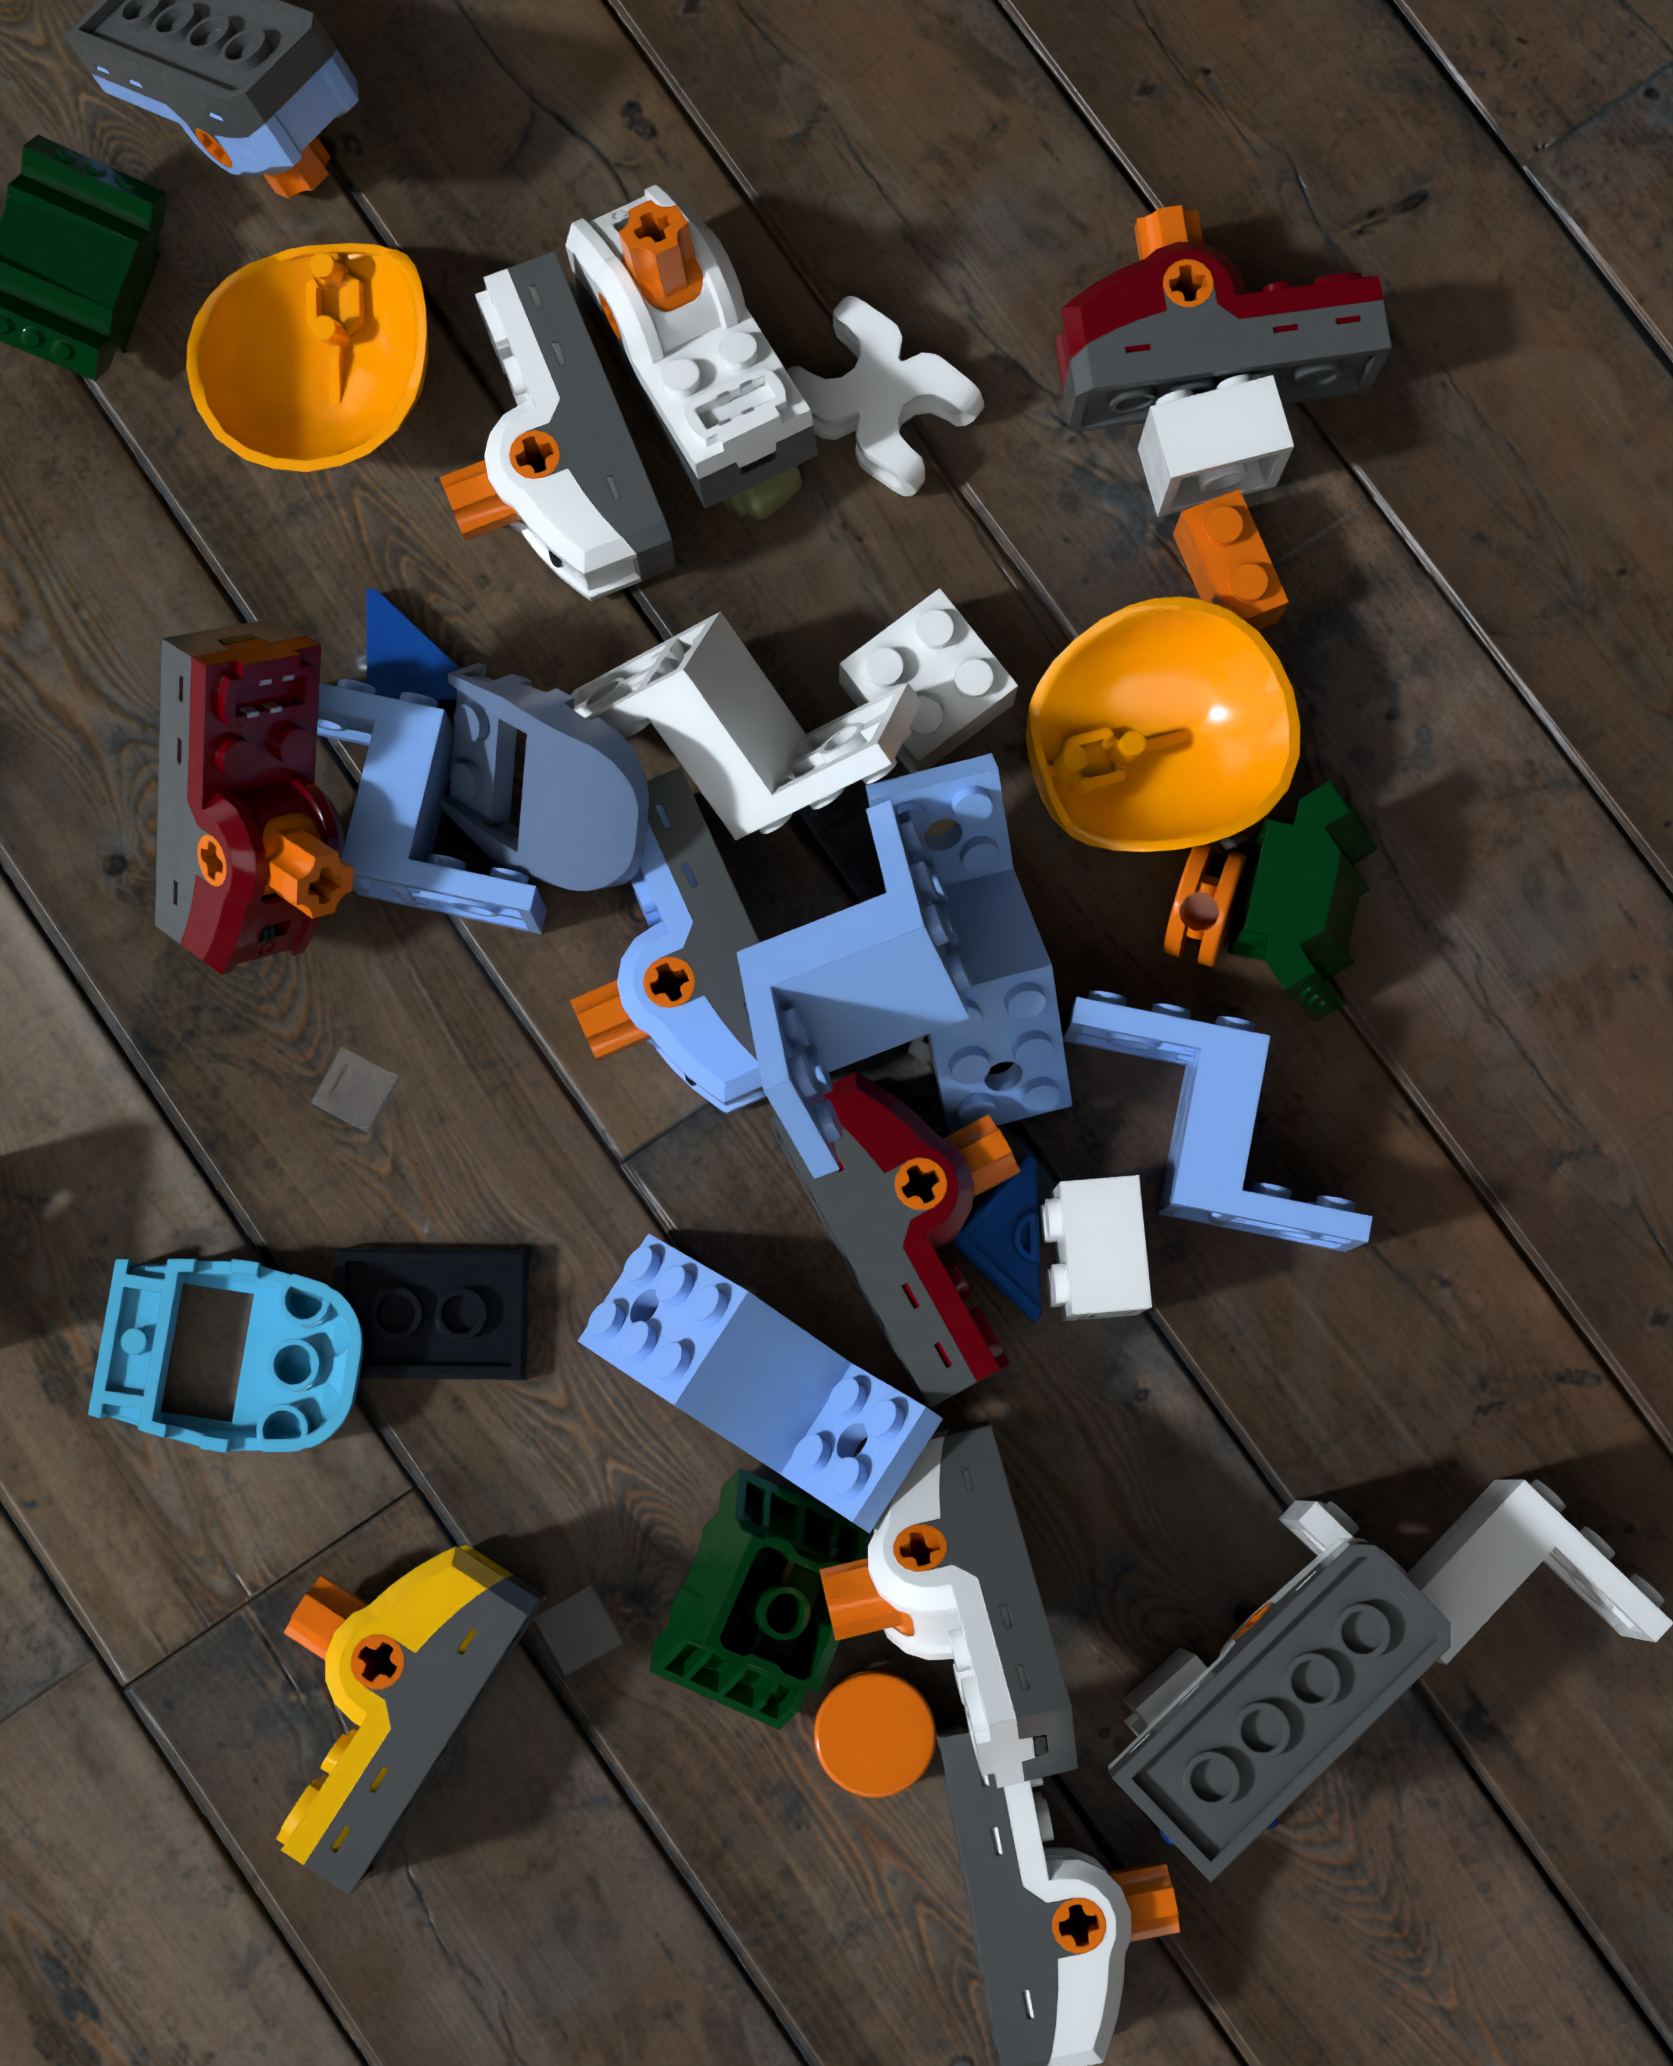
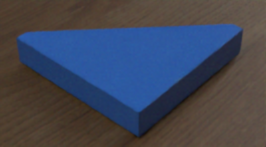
M366 589L367 684L376 688L375 695L399 700L402 692H411L431 697L439 702L438 705H456L457 689L448 683V673L457 671L460 668L376 589Z
M1029 1155L1019 1166L1020 1172L999 1186L963 1224L957 1237L950 1244L1032 1323H1035L1042 1315L1040 1304L1037 1160Z

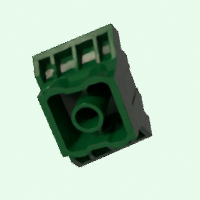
M36 135L23 145L21 174L8 183L7 197L4 202L5 207L0 217V341L93 381H97L110 368L115 352L124 354L160 256L155 245L164 223L167 192L40 135Z
M1330 781L1299 800L1294 824L1265 818L1261 831L1255 833L1248 853L1247 871L1227 950L1230 954L1267 963L1284 991L1314 1022L1345 1004L1329 978L1354 964L1348 950L1360 896L1370 891L1353 865L1378 850L1368 836V828L1348 799L1342 798Z
M739 1468L721 1487L719 1512L703 1527L702 1539L699 1543L696 1557L683 1586H680L677 1595L670 1602L668 1627L653 1641L650 1672L780 1730L799 1712L808 1688L819 1692L841 1641L835 1640L819 1570L865 1559L867 1555L868 1532L833 1509Z

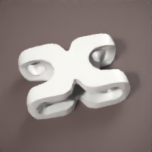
M847 296L833 310V328L836 337L858 359L855 368L841 378L832 379L819 377L800 366L790 367L786 371L811 409L816 435L823 439L836 440L856 431L855 456L859 466L902 496H912L916 494L925 482V466L922 457L900 435L899 431L902 424L915 415L931 413L957 427L966 426L973 422L983 410L984 401L977 386L937 354L922 352L905 361H901L900 351L903 338L898 326L866 302L854 296Z

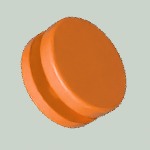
M1208 843L1194 846L1190 852L1169 917L1164 940V952L1180 958L1189 937L1202 940L1198 963L1214 967L1220 959L1233 922L1247 871L1248 856L1245 853L1231 850L1221 877H1213L1209 875L1214 853V844Z
M864 1670L853 1673L837 1682L825 1695L818 1708L814 1724V1743L818 1759L828 1776L837 1785L853 1794L868 1798H883L908 1789L925 1773L935 1752L937 1737L932 1710L921 1691L909 1680L896 1673L885 1670Z

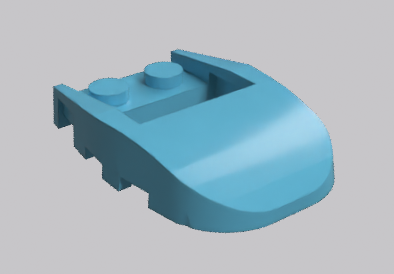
M116 1259L88 1415L97 1418L112 1417L138 1426L137 1430L200 1446L199 1449L217 1452H296L311 1448L332 1436L345 1422L353 1407L363 1358L361 1325L351 1305L338 1291L333 1290L322 1282L297 1274L290 1275L263 1267L258 1262L232 1259V1261L168 1259L167 1264H136L129 1259ZM183 1284L254 1294L232 1422L161 1412Z

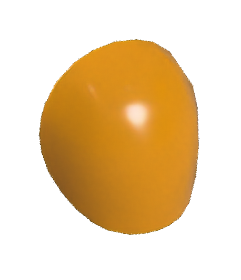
M341 243L309 245L287 249L251 262L229 275L208 296L194 319L187 343L186 369L191 394L198 412L215 438L245 460L272 469L311 472L342 466L368 455L394 436L401 429L422 394L428 365V321L423 287L417 268L407 254L397 249L375 244Z
M1178 596L1153 598L1128 605L1102 618L1074 639L1052 662L1036 686L1028 709L1026 741L1030 767L1040 797L1051 817L1070 837L1089 846L1112 851L1152 852L1178 850L1215 842L1230 837L1265 817L1290 787L1300 757L1301 725L1294 689L1278 656L1261 633L1228 608L1198 598Z

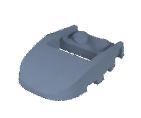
M481 663L448 673V683L457 689L454 714L455 727L452 769L450 773V796L440 798V808L490 859L531 878L574 891H590L615 887L631 880L637 873L644 855L649 793L640 760L623 735L600 717L589 721L573 710L574 697L557 688L544 692L531 687L530 679L514 674L493 680L486 677L487 665ZM517 729L527 734L519 828L510 822Z

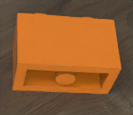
M1240 489L1181 511L1173 536L1200 599L1232 610L1258 631L1277 624L1289 601Z

